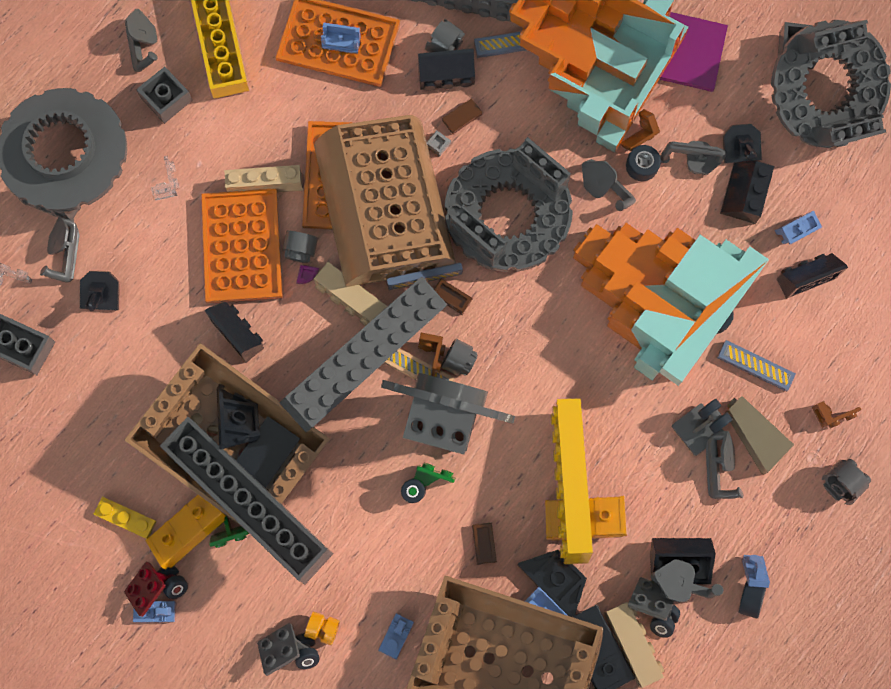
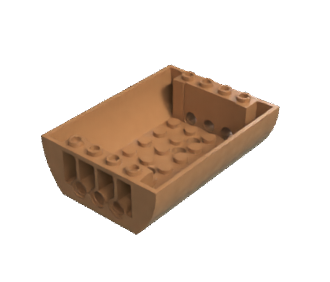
M413 115L337 125L317 139L314 149L345 287L385 281L396 276L456 264L423 125L419 118ZM384 153L387 156V160L381 161L377 155ZM389 171L391 178H384L381 172ZM397 207L400 210V214H392L390 208ZM402 225L404 232H396L394 226Z
M200 343L125 438V441L238 523L160 447L187 417L191 418L194 414H200L203 417V421L198 425L206 433L209 426L215 425L218 427L216 391L218 384L224 385V390L233 395L236 392L245 399L258 404L259 428L268 416L300 438L265 488L281 504L330 438L315 427L305 432L277 399ZM219 434L211 436L219 444ZM249 442L225 448L224 450L237 460L240 450L245 449Z
M444 576L407 689H588L600 652L603 627ZM469 646H473L476 650V654L472 658H468L465 655V650ZM487 653H493L495 656V661L492 664H486L484 661V656ZM526 666H531L534 670L533 675L529 678L524 677L522 673L523 668ZM547 672L553 675V681L548 685L542 682V676Z

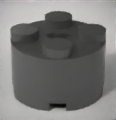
M444 19L431 35L432 42L427 41L425 50L428 52L458 50L463 43L462 39L465 33L447 19Z
M850 458L838 460L822 476V480H825L823 485L827 492L838 501L840 499L846 501L844 503L846 505H852L869 488V483L871 482V478L857 467V463Z

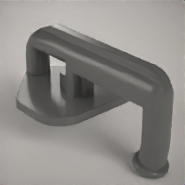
M135 9L125 19V26L133 69L135 72H141L156 61L158 57L155 53L148 52V56L143 59L140 42L150 45L157 42V33L155 26L142 11Z
M691 141L689 143L669 142L660 155L661 163H667L672 152L687 154L688 169L694 174L701 175L711 173L726 158V152L723 149L710 146L707 142Z
M591 159L582 163L584 188L593 197L601 198L611 188L622 199L618 200L615 204L617 211H623L635 204V197L617 180V172L608 162Z
M59 216L49 235L48 254L54 255L65 249L62 272L49 269L48 266H44L40 271L41 276L44 275L63 282H71L73 280L79 243V231L73 220Z
M729 431L713 433L706 444L708 494L713 499L743 498V492L740 487H737L735 490H721L719 464H722L723 471L734 470L735 448ZM717 440H723L721 457H718Z
M673 560L651 574L652 581L659 584L666 598L681 603L688 601L691 593L705 598H713L722 595L724 591L720 584H714L711 589L693 584L695 576L693 566L680 560Z

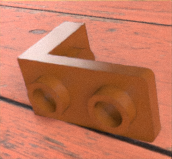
M645 109L638 112L639 122L643 129L621 142L623 148L631 151L660 133L653 113Z
M421 332L418 349L426 352H436L431 376L435 377L436 372H440L442 361L439 360V357L444 356L446 345L442 344V336Z
M824 401L812 407L821 427L829 426L830 429L840 425V420L844 418L849 421L858 417L856 413L861 411V408L857 407L832 418L831 408Z

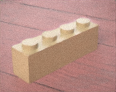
M300 165L224 170L225 189L227 192L277 189V192L303 190Z
M329 262L326 263L314 278L315 288L323 294L325 292L331 296L330 299L337 305L341 303L346 307V312L352 316H358L360 322L365 326L388 307L360 285L345 287L342 272Z
M626 602L604 612L635 676L638 687L643 688L664 678L662 674L664 669L660 661L656 662L653 655L655 653L654 647L651 642L647 643L644 636L646 634L645 628L642 623L638 624L635 617L637 616L636 610L628 608L629 602Z

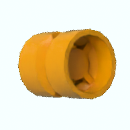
M313 611L304 636L313 640L320 638V642L332 646L340 620L331 617L325 619L323 614Z

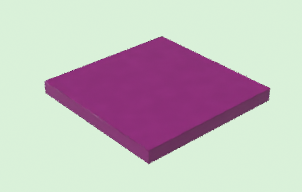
M671 12L669 17L688 26V31L659 80L713 92L728 25Z

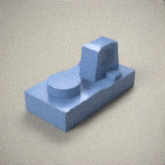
M743 555L742 563L748 586L769 588L770 581L764 557Z
M154 601L143 617L139 616L135 609H133V622H175L176 602Z
M395 614L378 651L397 660L414 622Z

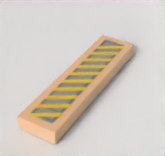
M398 349L384 362L415 380L418 373L431 376V365L402 349ZM441 370L435 374V377L449 381L454 380V377Z

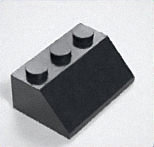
M473 48L419 53L418 73L420 90L432 91L435 88L451 89L456 86L469 87L474 85L475 66Z
M758 161L734 163L720 214L756 224L762 215L774 166Z
M824 253L815 257L814 261L808 262L806 260L799 263L797 268L792 269L789 267L782 270L777 281L785 298L788 299L837 279L848 268L847 264L833 253L829 255Z
M225 301L205 310L210 321L246 363L264 349L262 345L263 339L257 332L253 334L250 331L251 325L245 318L241 320L238 317L239 311L233 304L229 306Z
M652 538L650 550L651 574L673 560H680L693 566L695 570L693 584H711L716 555L712 539Z

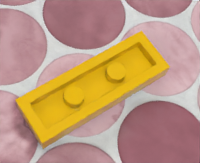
M103 496L93 513L95 516L146 539L150 536L157 522Z

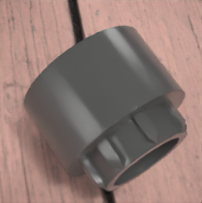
M287 230L282 248L285 251V258L308 263L310 257L315 255L318 238L306 233Z
M455 338L442 362L441 368L457 376L460 374L466 376L477 359V352L473 351L471 345Z

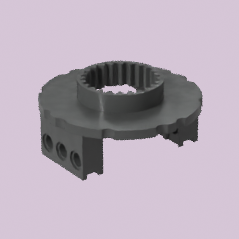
M831 20L830 23L827 21L817 22L813 27L807 26L792 36L784 45V52L778 55L771 78V86L774 89L771 95L772 102L777 106L776 114L786 130L793 136H799L803 143L822 148L842 147L848 145L849 142L886 133V129L883 127L882 118L884 116L882 113L885 111L890 96L891 83L888 77L891 71L890 66L886 64L885 59L887 56L882 46L870 32H867V20L855 22L845 20ZM833 58L834 61L839 60V64H845L843 69H848L846 76H849L850 79L847 83L851 85V87L847 88L849 95L844 96L846 101H841L842 106H836L835 110L821 111V109H815V105H809L811 100H806L805 98L808 94L803 92L806 89L803 82L807 81L804 75L809 74L808 68H812V63H817L819 59Z
M56 88L46 90L42 95L35 94L20 103L10 113V119L2 124V134L0 135V170H2L0 176L11 192L25 205L58 218L62 216L75 221L74 217L78 210L80 211L81 205H90L102 198L113 187V181L122 174L121 166L127 159V138L124 129H121L122 123L115 111L105 101L95 99L94 95L89 92L79 93L76 89ZM58 121H61L62 124L67 122L84 132L85 144L87 146L83 148L85 154L80 155L81 161L75 160V166L68 165V170L62 167L60 172L56 168L51 172L48 167L44 169L42 165H38L35 161V156L32 153L34 148L31 144L36 143L33 138L39 137L37 132H43L44 126L49 128L51 122L55 125L58 124Z
M528 137L517 149H509L508 151L496 149L474 157L469 165L461 167L458 171V177L452 179L446 194L445 210L447 215L445 220L453 242L456 246H460L463 249V254L466 257L474 258L478 265L495 271L508 272L510 269H514L518 272L544 263L548 255H554L558 251L559 243L565 241L571 226L573 210L570 208L572 198L568 189L571 173ZM504 187H507L508 191L514 188L515 192L521 190L523 196L528 195L527 200H532L531 205L535 206L534 222L531 224L530 230L527 229L525 231V235L520 233L519 238L513 235L512 239H509L508 236H505L503 239L500 234L496 235L492 228L489 229L484 224V220H481V208L483 202L486 201V196H491V191L496 193L498 188L501 191L504 190Z
M418 373L414 388L382 380L381 388L414 397L403 435L405 439L465 454L477 414L514 423V415L484 407L488 391L423 373ZM419 421L423 423L422 430L418 428ZM438 426H441L443 428L444 432L442 436L437 434L436 430ZM457 431L463 433V441H458L456 439L455 433Z

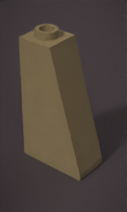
M743 396L738 400L733 398L727 404L729 409L725 413L731 416L732 421L730 423L759 471L764 475L778 463L794 444Z

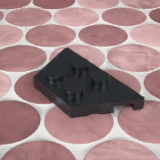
M218 384L216 391L219 449L258 440L260 436L258 404L245 399L236 392L233 395L224 390V385Z
M559 550L517 564L568 616L573 617L576 615L575 613L587 578L573 564H564V558H560Z

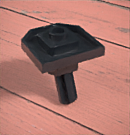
M752 124L731 125L723 135V150L726 152L724 163L762 160L761 132Z
M89 271L80 280V309H89L90 312H93L95 309L119 310V280L110 271Z

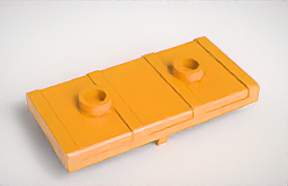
M196 495L145 541L160 566L166 570L168 567L172 568L226 520V515L200 495Z
M625 497L589 498L592 539L627 536ZM545 500L547 540H563L559 538L558 533L561 519L557 517V507H559L560 500Z

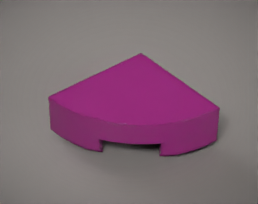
M300 264L296 283L306 284L311 282L319 273V268Z

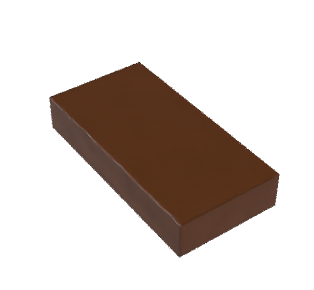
M471 98L443 117L442 121L450 132L454 134L480 117L482 111Z
M440 279L434 288L447 306L461 315L464 314L473 300L472 297L443 279Z
M492 522L472 525L477 565L497 563Z

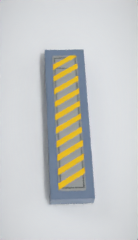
M521 32L474 39L477 58L526 51V49L520 46L519 35Z
M456 263L388 278V289L393 290L411 286L421 277L429 282L461 275L463 272L462 264Z
M725 340L717 357L786 392L789 390L796 373Z

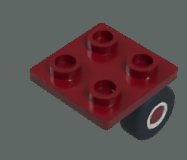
M146 561L127 586L124 594L137 614L143 617L162 591L169 599H177L185 594L188 589V583L183 576L177 575L179 570L175 566L172 568L168 567L166 570L161 567L156 572L152 564Z

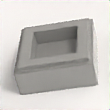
M437 130L427 141L428 148L439 157L451 144V140Z

